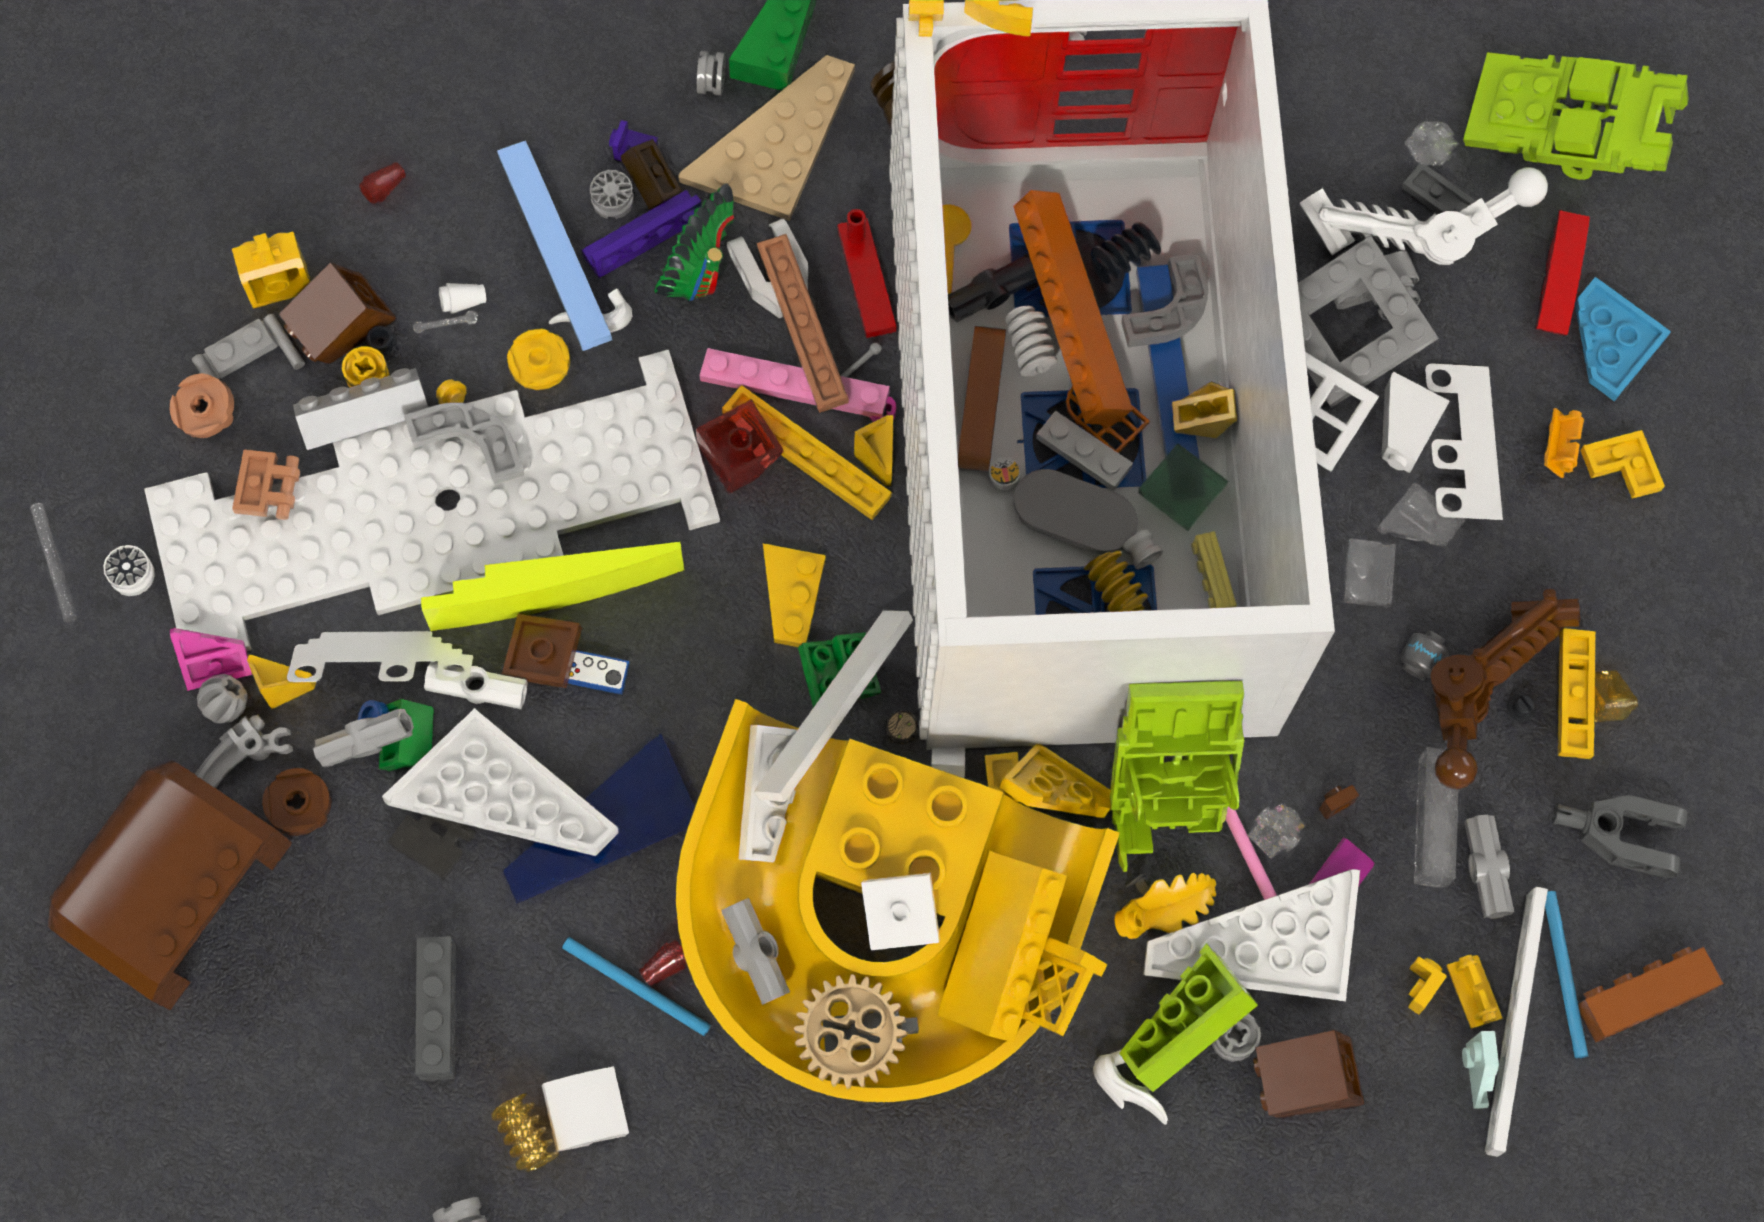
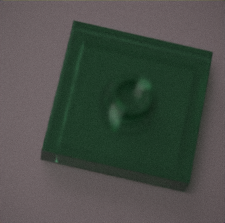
M1177 443L1141 485L1138 493L1189 531L1224 490L1229 481Z

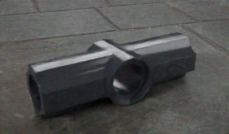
M1023 256L997 270L994 268L984 270L976 275L970 284L948 294V309L951 319L959 322L984 308L987 310L995 309L1005 303L1011 294L1037 282L1032 262Z

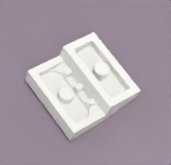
M614 1066L542 1084L556 1152L589 1146L593 1142L624 1137L629 1134Z

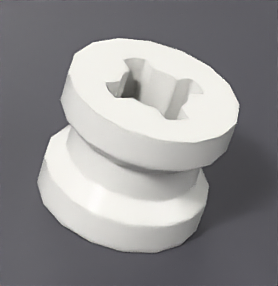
M1148 529L1135 534L1122 546L1124 551L1133 557V565L1136 569H1141L1151 564L1163 554L1161 547L1155 545L1152 541L1153 535Z

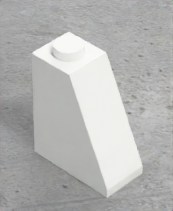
M1393 372L1384 392L1382 459L1386 460L1394 469L1405 470L1410 473L1444 413L1449 400Z

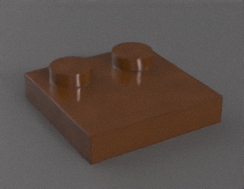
M518 614L502 675L525 679L531 683L567 688L582 631L581 625L575 622Z

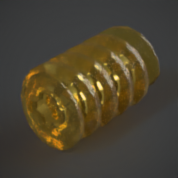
M527 1093L500 1104L492 1112L491 1118L494 1121H501L497 1126V1130L499 1133H507L503 1138L504 1144L507 1146L514 1145L509 1154L512 1158L520 1157L515 1164L516 1168L530 1172L554 1160L559 1155V1152H547L546 1149L553 1143V1140H541L540 1137L546 1132L547 1128H535L534 1124L541 1116L540 1114L529 1116L528 1112L535 1104L534 1102L523 1104L522 1100L527 1096Z

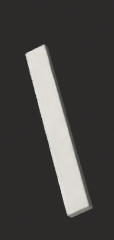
M882 611L754 790L759 800L780 802L787 800L913 621L909 611Z
M1541 887L1533 888L1526 896L1485 1146L1486 1154L1496 1157L1506 1151L1548 889Z

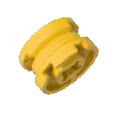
M361 346L346 354L342 362V372L349 388L360 385L362 381L368 378L376 377L381 379L390 374L384 356L372 347Z

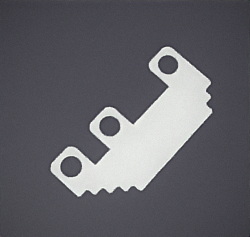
M431 631L323 632L320 638L310 639L308 644H298L295 646L287 679L290 682H316L322 677L325 662H381L378 676L381 681H408L413 678L416 662L438 661L435 675L437 680L464 681L470 677L473 655H463L462 649H452L451 643H441L442 638L432 637L433 633ZM394 665H402L408 671L404 676L395 678L388 676L386 670ZM449 665H460L464 668V672L457 677H448L443 674V669ZM302 666H312L316 669L315 675L309 678H299L295 675V671Z

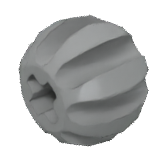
M214 675L202 683L199 689L197 705L202 711V715L214 723L232 722L242 715L246 708L247 691L242 686V683L231 675Z

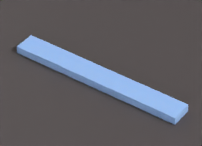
M526 140L497 150L499 159L582 350L584 351L611 341V333Z

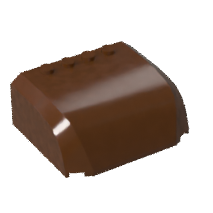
M171 760L149 769L141 775L51 895L48 927L142 995L171 1010L191 983L174 971L255 859L273 870L292 842L243 806L188 769Z

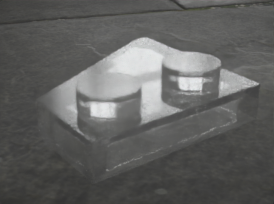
M1414 482L1379 525L1377 531L1381 534H1387V532L1406 536L1405 539L1414 541L1425 540L1430 544L1445 547L1466 519L1440 516L1437 512L1436 498ZM1442 503L1443 507L1446 510L1455 512L1451 508L1446 506L1444 503Z

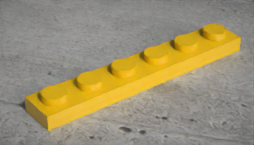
M742 385L722 407V413L734 422L743 415L757 429L767 445L764 436L758 427L744 414L746 413L759 426L769 446L773 449L768 435L761 424L747 411L749 410L764 426L776 452L871 520L876 517L892 497L891 491Z

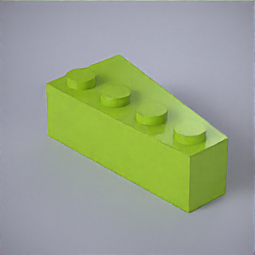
M1207 943L1200 950L1201 957L1193 967L1188 966L1181 974L1182 980L1170 995L1166 993L1158 1003L1160 1005L1158 1011L1151 1019H1146L1119 1053L1136 1078L1152 1092L1258 1006L1223 959Z

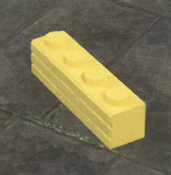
M1215 531L1196 535L1193 543H1191L1193 554H1196L1198 558L1197 569L1204 578L1202 586L1209 595L1207 599L1209 608L1236 607L1237 604Z

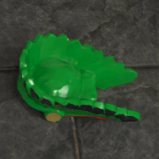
M727 183L722 185L717 192L711 193L710 198L703 202V206L694 210V215L689 217L688 224L682 226L683 233L677 235V244L672 247V255L667 258V265L663 269V276H660L659 281L656 283L655 294L666 297H685L688 301H693L695 298L711 295L715 292L718 268L723 259L720 242L727 236L725 227L734 221L733 192Z

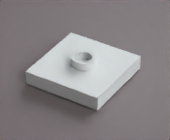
M931 873L870 879L861 882L871 950L939 943L940 935Z

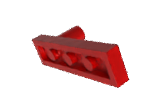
M853 209L847 215V222L837 224V230L865 336L870 338L896 332V323L868 219L862 210Z

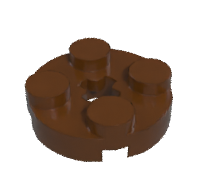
M303 768L285 770L279 773L271 785L265 789L262 799L263 811L267 819L279 832L299 836L311 833L325 825L331 809V794L324 781L319 776L313 774V772ZM300 794L302 799H306L305 804L301 805V808L297 810L293 806H288V802L294 800V795Z

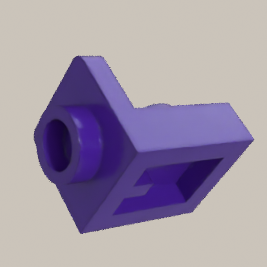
M621 120L618 130L613 129L609 146L613 149L614 160L622 162L621 155L631 147L651 139L658 145V137L629 130L628 122Z

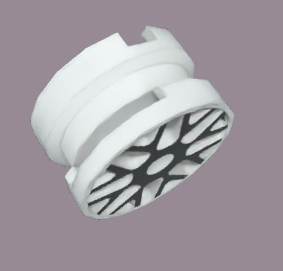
M131 545L120 546L112 550L106 557L103 565L104 574L114 590L126 596H135L147 591L155 577L154 567L145 552Z

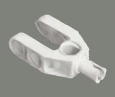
M780 219L769 224L775 237L787 234L808 290V262L785 219ZM740 236L728 241L727 248L731 259L751 298L778 318H782L783 315L771 283L765 281L743 237Z

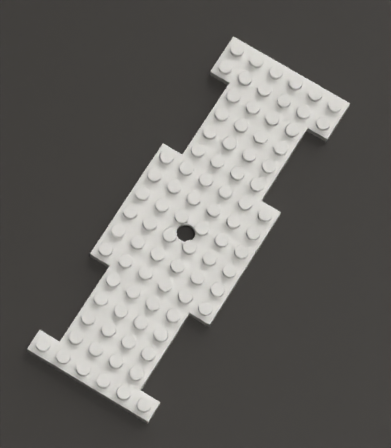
M669 350L639 357L645 386L537 415L524 417L517 390L466 403L474 405V408L485 411L490 415L491 413L495 415L506 426L515 443L525 475L495 485L484 454L479 446L472 441L453 437L414 448L406 421L333 442L339 467L300 477L299 481L295 482L293 492L295 504L294 508L290 509L287 520L276 518L277 506L269 505L267 517L235 514L232 510L235 495L215 500L211 479L207 472L145 488L176 628L243 640L246 650L250 651L251 646L245 620L366 587L371 589L377 614L382 615L421 604V597L454 594L453 581L484 578V565L563 556L558 535L679 502L682 504L689 530L720 522ZM282 483L274 484L271 492L280 493ZM448 489L456 491L460 495V500L455 509L444 511L436 505V497L440 492Z

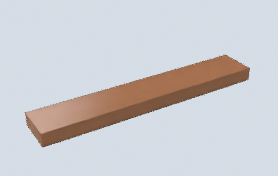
M787 234L757 243L758 251L819 413L849 403L847 393Z

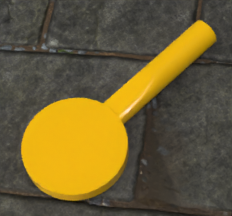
M946 204L942 205L947 293L950 294L952 293L955 246L962 244L968 238L971 232V220L962 208Z

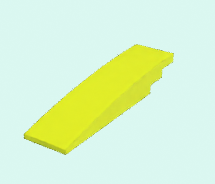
M665 543L484 565V578L453 581L454 594L421 597V608L430 631L516 618L518 614L530 615L614 594L683 571L681 543Z

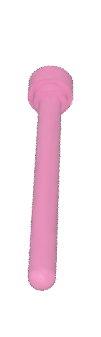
M1228 807L1226 822L1264 900L1277 896L1236 810Z

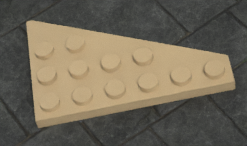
M828 55L823 57L683 169L679 174V183L708 193L717 192L722 185L727 183L732 189L734 202L790 221L853 76L855 64Z

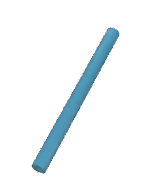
M1548 891L1545 909L1574 1056L1576 1059L1588 1057V1051L1556 891Z
M568 937L563 944L562 949L699 1034L705 1036L709 1031L711 1024L571 937Z

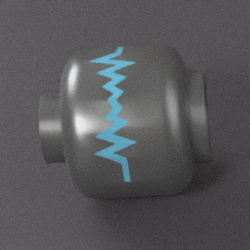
M1430 630L1426 634L1414 633L1411 635L1400 654V659L1404 663L1402 668L1420 680L1425 681L1426 677L1431 678L1430 675L1433 667L1440 660L1449 656L1447 648L1442 645L1445 639Z

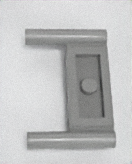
M274 314L267 315L263 321L257 319L205 348V353L197 354L192 358V362L199 373L208 374L218 379L238 370L275 349L277 346H280L295 370L305 365L301 355Z

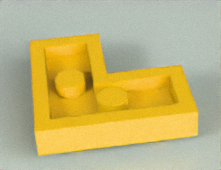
M1642 430L1583 445L1580 450L1591 478L1621 471L1632 499L1662 491L1665 487Z

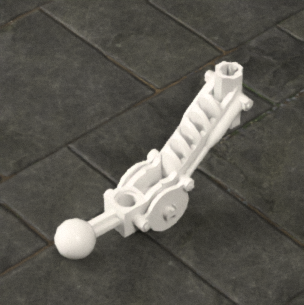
M1525 167L1517 170L1511 176L1507 190L1486 203L1481 198L1460 212L1445 211L1438 215L1434 214L1425 222L1418 221L1409 210L1404 209L1405 218H1402L1392 207H1387L1388 216L1378 205L1372 204L1374 213H1371L1361 202H1356L1358 210H1355L1344 199H1340L1343 208L1334 207L1323 188L1299 204L1331 255L1354 242L1355 240L1351 235L1353 233L1359 234L1363 240L1371 235L1385 248H1389L1387 239H1390L1399 250L1405 251L1403 242H1406L1415 253L1424 254L1430 261L1439 265H1451L1454 263L1453 261L1464 257L1472 249L1475 238L1498 225L1495 218L1516 205L1532 207L1539 204L1547 194L1548 183L1541 171Z

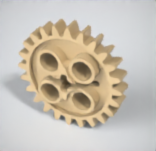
M851 974L849 984H844L840 976H837L835 987H832L826 980L823 981L825 992L820 993L818 990L812 989L816 1000L814 1002L803 1000V1004L808 1009V1012H800L796 1015L800 1020L804 1021V1025L794 1027V1031L803 1034L804 1037L795 1041V1045L807 1048L801 1053L800 1058L802 1060L812 1058L813 1060L809 1064L808 1070L812 1072L821 1068L818 1078L823 1081L828 1075H831L833 1087L837 1086L840 1079H844L846 1088L850 1089L853 1080L857 1079L861 1088H865V1077L868 1076L877 1083V1071L881 1070L889 1075L890 1072L886 1063L888 1061L895 1064L899 1063V1060L893 1054L894 1050H905L904 1045L897 1042V1038L906 1037L907 1032L898 1029L897 1026L905 1023L906 1019L903 1016L894 1015L901 1009L900 1003L889 1005L893 998V993L890 991L881 996L882 984L879 982L872 989L869 988V977H865L861 985L857 984L853 974ZM837 1002H845L849 1006L848 1013L843 1018H834L830 1014L831 1007ZM870 1012H877L882 1016V1021L877 1028H867L863 1025L865 1015ZM825 1020L846 1029L850 1028L851 1024H855V1028L859 1033L877 1036L880 1038V1042H871L857 1035H852L850 1040H846V1035L843 1031L823 1027L821 1023ZM834 1035L838 1038V1045L833 1051L825 1052L820 1049V1041L824 1036ZM866 1045L871 1048V1056L867 1061L857 1062L853 1059V1051L857 1046Z

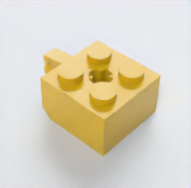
M294 232L277 233L270 238L267 237L266 233L253 236L254 241H248L239 247L232 248L241 283L253 309L296 297L311 282Z

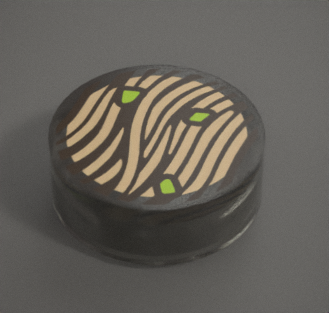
M898 710L891 713L886 720V735L896 744L910 743L918 732L916 717L906 710Z

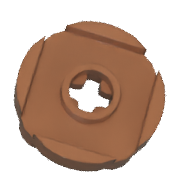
M203 373L191 375L178 385L181 388L177 391L176 396L172 395L170 400L172 421L178 428L192 437L207 438L214 436L223 428L229 427L233 422V394L230 388L218 378ZM201 399L208 403L204 412L196 411V407L200 405Z

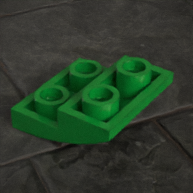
M866 632L836 635L832 640L802 643L798 647L813 708L865 637ZM876 673L857 700L881 693Z

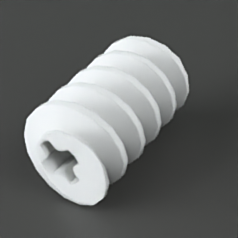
M1020 306L1005 316L1008 333L1011 336V344L1015 348L1014 355L1018 359L1017 365L1021 370L1020 375L1024 377L1037 376L1048 371L1058 363L1057 358L1051 356L1055 351L1054 347L1047 345L1051 342L1052 338L1049 334H1044L1048 331V325L1041 323L1045 320V314L1043 312H1035V308L1032 306Z

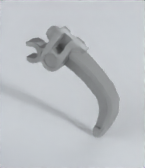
M259 715L250 718L245 716L238 724L230 728L219 738L221 743L205 759L195 775L216 788L227 773L247 756L253 760L262 761L268 758L270 753L288 754L292 752L293 747L291 745L279 746L278 744L279 739L283 736L291 735V731L287 728L279 727L270 734L263 735L261 730L265 725L264 720Z

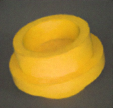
M453 379L444 381L436 392L439 404L463 403L466 395V386L462 382L454 381Z

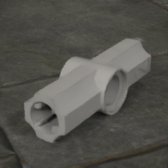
M405 709L393 710L376 718H364L350 722L345 725L344 730L315 740V747L313 748L315 757L322 767H329L351 758H362L382 751L383 746L412 736L413 722Z
M1487 814L1466 819L1464 824L1471 853L1468 860L1469 872L1472 881L1477 883L1484 918L1495 919L1512 915L1514 908L1508 884L1510 876L1509 860L1506 852L1501 850L1495 818Z
M747 898L721 910L736 943L733 947L734 960L741 970L748 971L762 1005L790 993L776 961L778 956L777 942L769 932L763 931L750 899Z

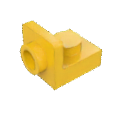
M1417 957L1409 968L1421 977L1408 994L1413 998L1408 1008L1418 1015L1425 1009L1447 977V975L1441 972L1442 968L1436 962L1429 958L1422 959L1421 957Z

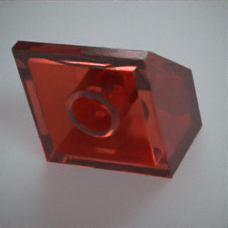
M752 399L696 428L697 445L728 494L756 480L784 452V449Z

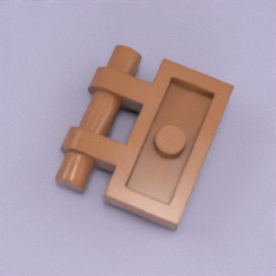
M243 450L232 507L234 513L267 517L268 507L273 505L277 506L276 518L287 520L290 509H293L295 504L293 492L295 482H298L300 477V470L298 469L299 458L287 456L286 464L282 466L277 465L278 457L276 453ZM274 478L282 479L280 493L271 492Z

